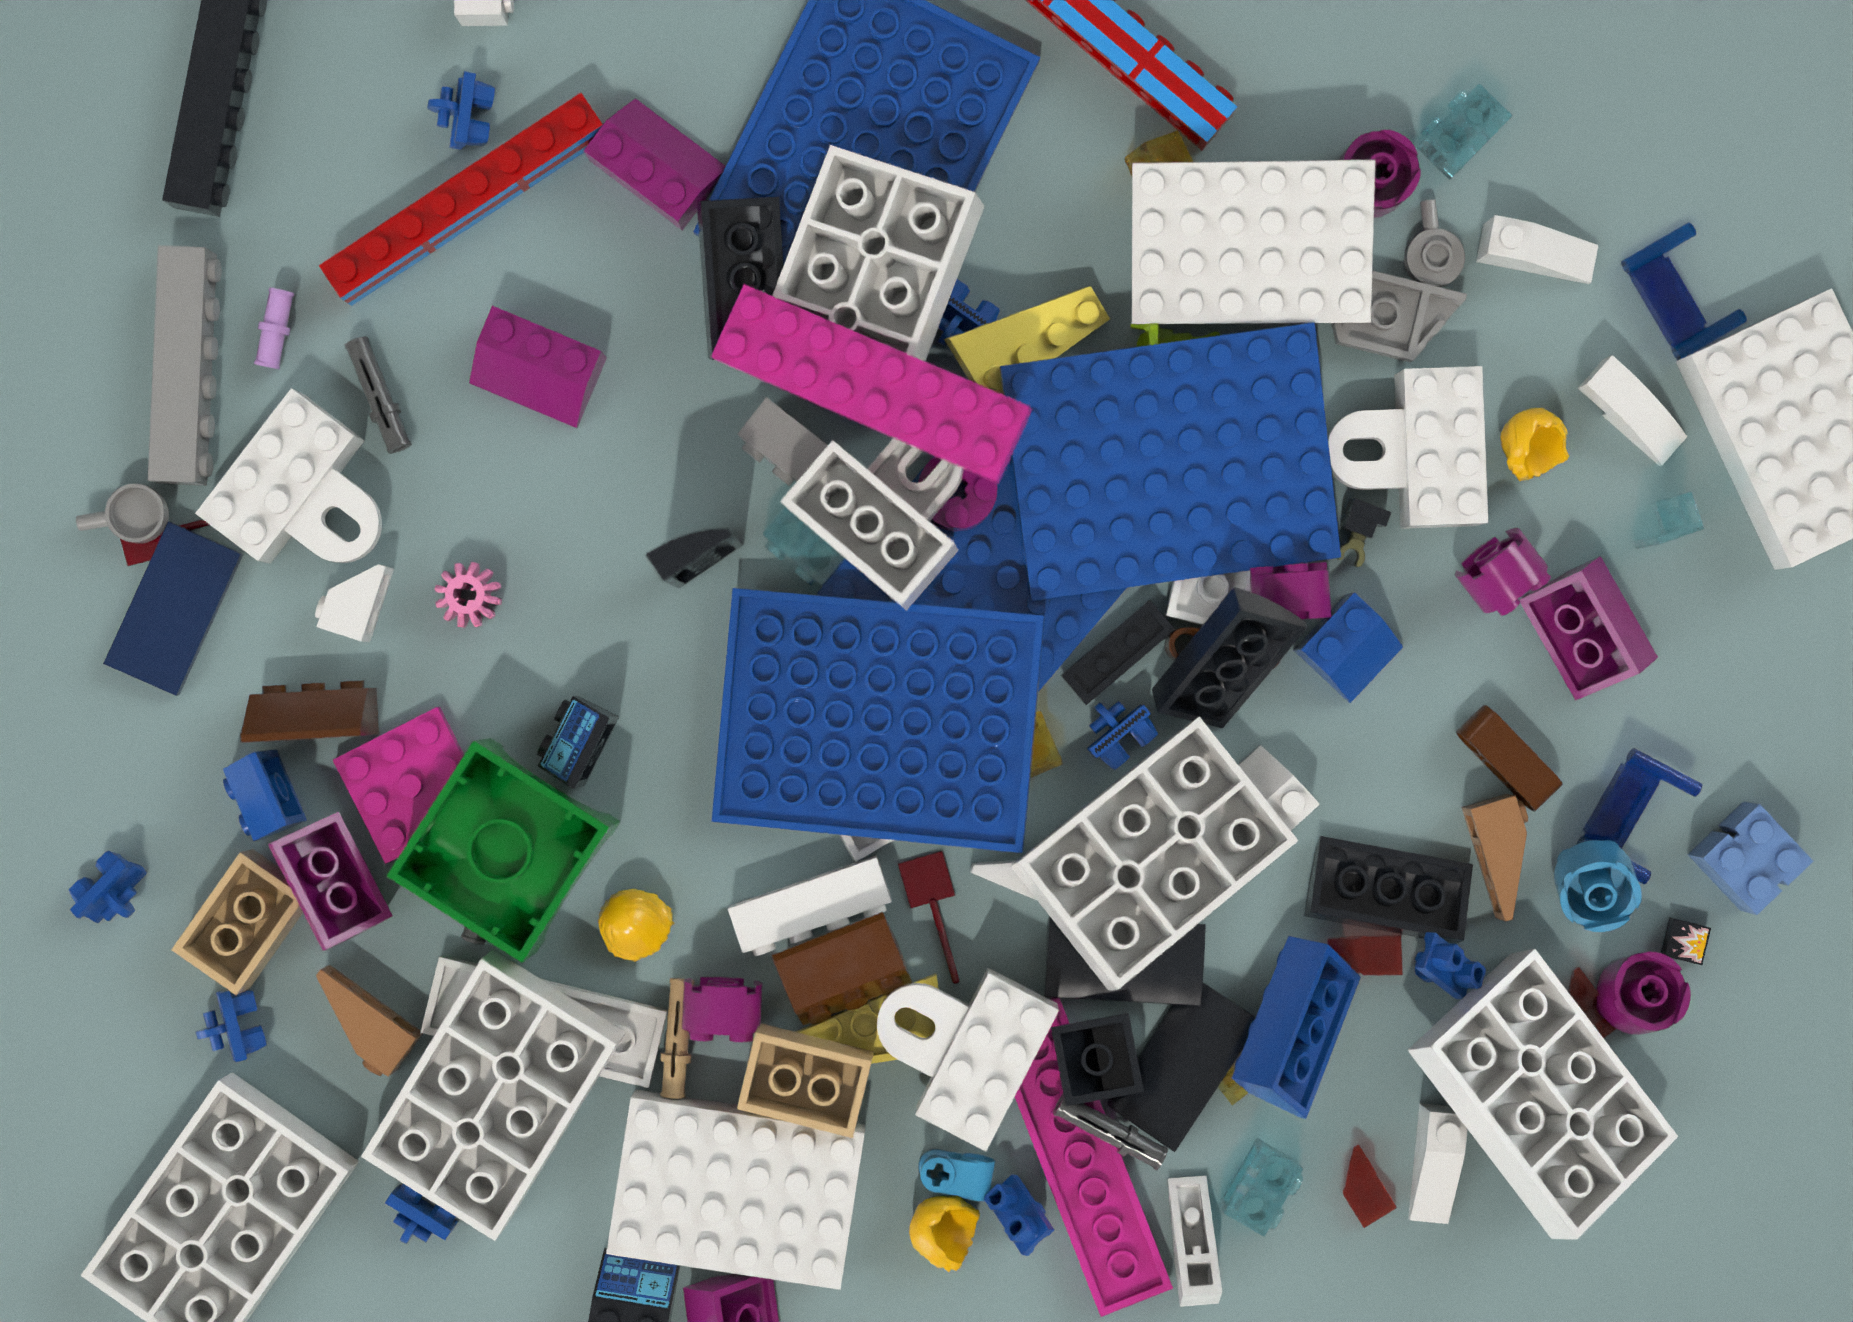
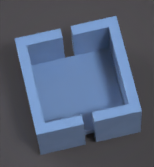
M1742 802L1718 825L1725 832L1736 833L1733 838L1727 833L1712 831L1687 854L1740 911L1758 915L1782 892L1777 886L1778 884L1789 885L1813 862L1806 852L1760 804Z

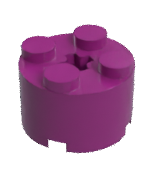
M1393 130L1373 131L1360 135L1351 143L1339 159L1375 160V168L1382 171L1379 179L1375 178L1374 218L1382 217L1397 209L1414 192L1421 176V167L1419 168L1418 153L1415 146L1404 135Z
M933 457L926 464L921 472L918 483L923 482L931 474L941 459ZM963 469L960 483L966 485L964 490L966 498L963 500L959 496L953 499L949 498L930 522L941 529L949 531H964L978 526L988 517L995 504L998 490L997 484Z
M1511 528L1505 531L1509 537L1501 542L1496 537H1493L1482 544L1461 563L1465 571L1456 570L1455 577L1483 613L1497 611L1500 616L1507 615L1520 604L1518 598L1529 590L1536 591L1551 579L1547 573L1548 565L1519 528Z
M1327 562L1250 568V590L1252 593L1284 607L1301 619L1332 617Z
M1658 952L1637 953L1614 960L1603 970L1597 983L1596 1008L1600 1016L1624 1033L1641 1035L1661 1031L1676 1024L1685 1016L1691 999L1689 983H1685L1680 972L1682 969L1672 958Z
M700 977V985H692L691 978L685 979L681 1028L689 1031V1039L694 1041H712L714 1035H729V1041L752 1042L753 1034L761 1025L763 983L754 980L753 987L744 986V978Z

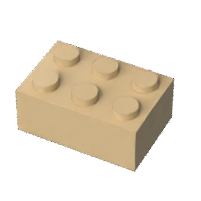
M254 849L243 851L235 858L171 950L230 992L238 995L251 988L299 920L303 911L280 867Z
M761 1023L755 1032L737 1109L853 1138L874 1051Z

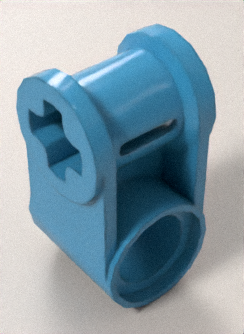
M931 1149L925 1152L919 1160L920 1179L923 1185L932 1192L956 1195L974 1201H985L984 1197L991 1189L995 1160L993 1158L974 1153H957ZM936 1163L942 1164L943 1171L938 1173V1177L933 1178L930 1170L935 1168Z

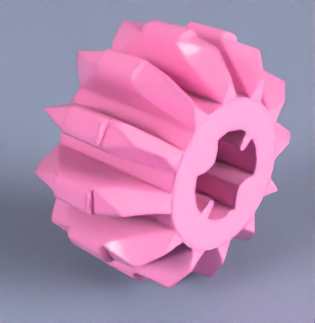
M471 562L468 571H466L462 563H456L454 565L456 577L448 571H444L441 574L442 578L448 582L447 587L442 585L435 586L434 590L436 592L445 594V598L437 600L435 605L437 608L449 606L443 618L446 621H451L458 615V627L465 628L469 618L475 627L482 626L480 613L489 619H493L495 613L488 607L489 604H502L501 598L491 596V592L501 589V584L499 582L487 584L493 575V571L486 569L479 574L480 567L478 563ZM471 584L473 587L470 590L476 592L475 600H468L467 605H465L466 599L461 598V591L469 590Z

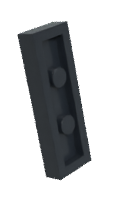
M1148 600L1060 676L1081 701L1087 705L1175 629L1152 601Z

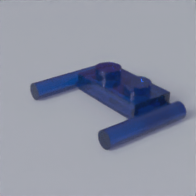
M1690 222L1621 261L1622 268L1631 277L1630 279L1668 344H1670L1672 353L1677 360L1691 355L1747 322L1745 313L1741 309H1737L1710 326L1705 327L1707 322L1669 256L1664 257L1663 254L1696 236V230Z
M1632 748L1626 757L1625 764H1620L1583 828L1584 835L1579 838L1576 845L1585 841L1611 840L1616 842L1622 849L1660 784V780L1693 797L1700 793L1702 783L1636 748ZM1631 861L1638 881L1641 884H1646L1651 877V871Z

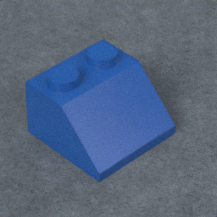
M1355 592L1345 594L1331 609L1332 617L1323 618L1294 649L1310 667L1349 703L1361 693L1403 648L1384 619Z
M277 749L255 751L223 769L226 776L223 779L224 788L232 800L236 799L242 813L239 815L240 825L247 836H252L253 841L268 838L307 821Z

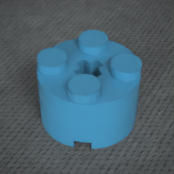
M1611 840L1585 841L1570 849L1563 850L1558 855L1554 870V883L1562 910L1571 922L1574 921L1584 926V929L1592 932H1607L1626 924L1636 907L1638 910L1642 899L1641 887L1629 856L1616 842Z

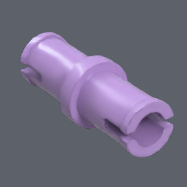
M269 287L263 322L259 321L258 324L261 335L254 364L280 369L279 364L285 335L289 336L291 329L287 327L295 293Z

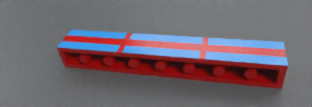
M1025 0L1201 151L1205 149L1234 114L1237 106L1232 103L1234 98L1226 89L1219 85L1212 86L1203 78L1204 72L1198 65L1190 60L1184 62L1174 53V46L1161 35L1155 37L1144 28L1145 22L1138 14L1132 10L1124 11L1115 3L1116 0Z
M582 92L320 264V269L340 299L351 306L584 153V149L603 126L602 122Z

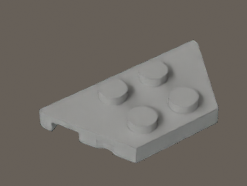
M1372 270L1371 323H1331L1335 343L1411 363L1422 352L1433 336L1440 331L1456 309L1463 304L1467 294Z

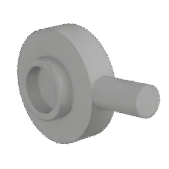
M1425 200L1420 202L1423 232L1418 234L1408 244L1404 254V266L1407 274L1413 281L1444 287L1455 280L1461 273L1465 263V252L1462 243L1453 233L1439 229L1436 200Z
M128 484L118 488L110 496L105 511L76 516V524L79 531L109 527L114 535L124 541L147 543L156 539L164 531L169 519V509L164 497L157 490L142 484Z

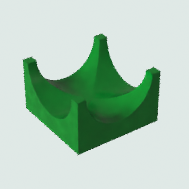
M493 739L474 740L392 866L387 877L523 963L538 952L545 941V935L569 893L600 848L613 835L621 821L608 813L597 811L582 804L546 783L511 758L504 751V746Z

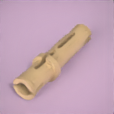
M670 978L669 981L670 993L665 1052H661L660 1061L664 1062L660 1096L671 1099L685 1098L687 1064L691 1063V1054L688 1053L689 1031L681 1028L684 978Z

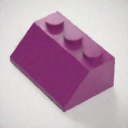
M636 98L608 118L584 149V153L591 163L682 231L697 212V201L707 199L716 187L726 167Z
M492 306L476 343L469 383L578 428L607 357L598 349Z
M1601 556L1569 570L1540 589L1532 591L1519 599L1520 604L1575 701L1640 674L1658 658Z
M339 812L268 844L323 951L337 946L393 916Z
M730 1274L711 1277L683 1288L687 1322H779L773 1279Z

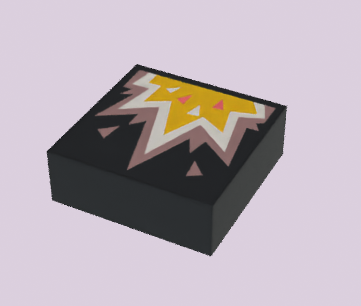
M1669 917L1661 953L1670 958L1703 965L1711 928Z

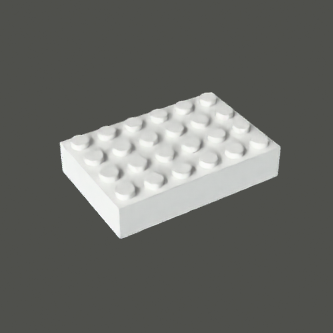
M830 145L772 296L925 361L985 206L976 192Z
M1375 160L1133 163L1132 324L1371 323Z
M1829 289L1676 361L1774 570L1792 568L1853 539V331L1833 289Z
M1198 717L1184 726L1011 865V868L1105 987L1111 991L1120 989L1298 842V839L1203 720Z
M493 949L479 961L361 1157L496 1241L513 1217L626 1032Z
M1536 949L1508 955L1484 978L1480 989H1472L1408 1049L1411 1056L1551 1239H1578L1678 1137Z
M232 1072L218 1080L81 1276L146 1322H247L359 1161Z
M635 1090L630 1098L606 1254L841 1290L865 1135V1124L856 1123L853 1138L738 1110V1105L689 1097L671 1099L661 1097L660 1093Z

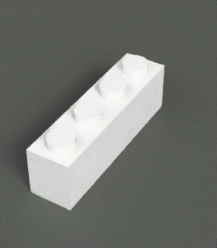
M875 855L729 906L728 912L742 953L752 950L753 955L758 956L775 950V942L789 938L791 944L812 937L811 930L826 925L827 930L831 931L850 924L848 919L850 916L863 912L864 917L868 918L880 912L887 911L885 904L891 903L892 898L878 857Z

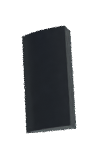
M779 197L697 201L708 358L714 360L711 355L743 285L745 284L768 295H773L783 269Z
M710 529L672 539L645 555L663 582L681 588L742 547L743 544L729 529Z
M1233 587L1151 689L1157 712L1190 721L1200 717L1206 725L1224 728L1308 628L1306 622L1284 607L1262 596Z
M1320 836L1313 861L1304 916L1418 938H1424L1426 932H1435L1448 943L1457 944L1464 941L1473 864Z
M1049 916L1047 920L1044 997L1200 1006L1204 972L1206 924H1197L1120 989L1109 991Z
M1203 982L1201 1005H1172L1137 1057L1144 1092L1110 1098L1107 1105L1175 1152L1243 1050L1249 1036V1027L1256 1017Z

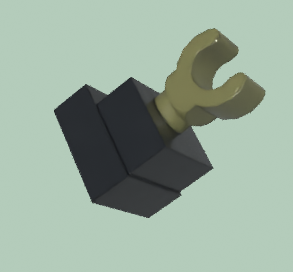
M1356 498L1349 499L1339 528L1351 532V535L1346 544L1340 546L1341 558L1336 559L1342 560L1345 552L1348 549H1353L1357 554L1354 566H1362L1365 561V552L1363 550L1365 539L1373 537L1377 526L1386 527L1392 512Z

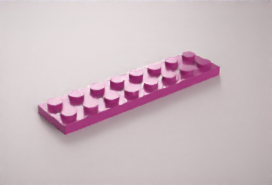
M745 284L711 355L714 360L996 484H999L1032 412L1030 406Z
M1050 998V1000L1058 1004L1059 1012L1051 1027L1070 1024L1060 998ZM1050 1027L1015 1095V1099L1100 1317H1103L1171 1290L1173 1286L1122 1156L1117 1153V1148L1061 1117L1053 1115L1056 1103L1063 1094ZM1100 1100L1084 1103L1105 1115Z

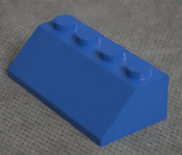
M1288 936L1284 948L1277 957L1275 971L1270 983L1263 992V1001L1255 1020L1252 1021L1249 1027V1036L1241 1055L1235 1062L1232 1079L1249 1094L1304 1119H1307L1361 978L1329 944Z

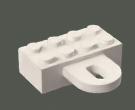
M1482 366L1403 369L1394 375L1395 409L1357 411L1339 420L1330 430L1328 444L1333 476L1342 484L1359 490L1399 489L1400 529L1465 527L1488 523ZM1374 439L1381 444L1383 453L1377 461L1354 462L1344 456L1343 446L1348 440Z
M292 388L195 513L254 559L270 564L291 537L325 560L337 563L354 562L372 551L382 531V517L374 499L341 474V471L365 440L307 396ZM340 508L360 525V535L356 540L347 542L326 525L325 516L330 509Z
M893 438L866 469L832 440L780 502L907 611L958 551L955 543L931 524L930 520L957 490L962 480L963 469L941 459L937 467L923 482L913 483L907 479V470L922 453L921 450Z
M987 968L969 1005L936 987L924 983H909L896 988L885 998L880 1007L877 1018V1031L882 1045L893 1057L931 1077L916 1105L915 1115L987 1151L1058 1014L1059 1008L1056 1002ZM908 1007L929 1017L935 1023L934 1033L929 1037L922 1038L903 1029L895 1021L896 1012L901 1008Z

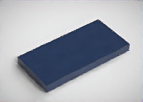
M168 522L103 664L175 696L180 695L244 554L175 523Z

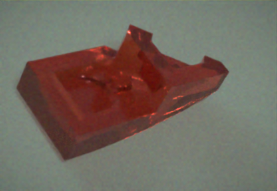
M1402 935L1346 936L1327 939L1332 949L1343 957L1358 974L1361 973L1363 976L1403 975Z
M1576 967L1571 973L1568 992L1601 1036L1605 1038L1615 1031L1616 1028L1598 1013L1596 1004L1599 993L1582 970Z
M1358 1144L1352 1150L1342 1194L1362 1227L1365 1228L1397 1207Z

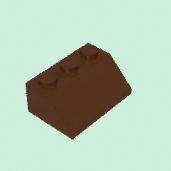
M364 680L340 682V689L326 690L325 683L301 684V692H287L286 685L262 686V694L249 695L240 734L241 743L379 734L377 689L364 688Z
M883 912L772 955L792 1007L803 1026L809 1023L819 1024L825 1022L832 1014L845 1009H858L864 1006L870 999L880 995L888 996L896 988L912 983L899 944Z

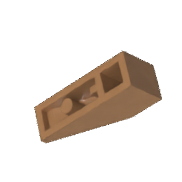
M1503 794L1464 806L1462 811L1495 918L1506 922L1513 920L1527 837L1524 823L1528 822V814L1523 802L1517 800L1516 795Z
M328 965L320 969L316 977L355 1053L364 1059L362 1064L370 1072L378 1076L384 1074L389 1077L397 1071L423 1033H420L421 1030L333 966Z

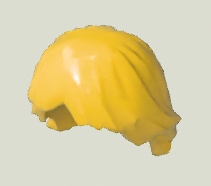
M1530 408L1517 413L1504 425L1500 435L1501 447L1507 458L1508 469L1512 471V474L1516 476L1519 482L1533 479V476L1540 477L1541 474L1568 460L1569 454L1566 450V436L1568 432L1562 420L1544 408Z
M637 889L622 890L612 894L600 908L601 911L599 912L598 919L600 934L608 951L613 953L614 957L634 962L658 952L661 949V945L667 941V935L671 932L670 928L675 924L671 912L672 908L659 899L658 895Z
M956 1195L927 1198L918 1205L910 1221L909 1236L913 1248L938 1269L944 1268L948 1272L951 1269L957 1271L961 1268L962 1262L969 1252L968 1247L973 1244L971 1239L975 1235L976 1224L980 1218L979 1210L967 1203L962 1197Z

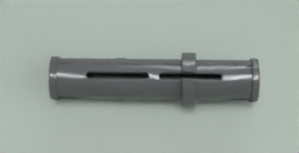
M366 336L359 337L347 342L344 345L345 349L348 351L372 410L369 416L373 423H377L386 444L387 452L389 454L400 452L412 445L399 417L401 409L399 404L394 403L370 346L369 338Z
M1064 1094L1060 1096L1056 1103L1053 1115L1059 1116L1085 1130L1087 1133L1117 1148V1153L1123 1156L1129 1154L1150 1165L1155 1170H1158L1163 1164L1168 1148L1139 1134V1129L1135 1126L1129 1125L1126 1127L1084 1103L1066 1106Z

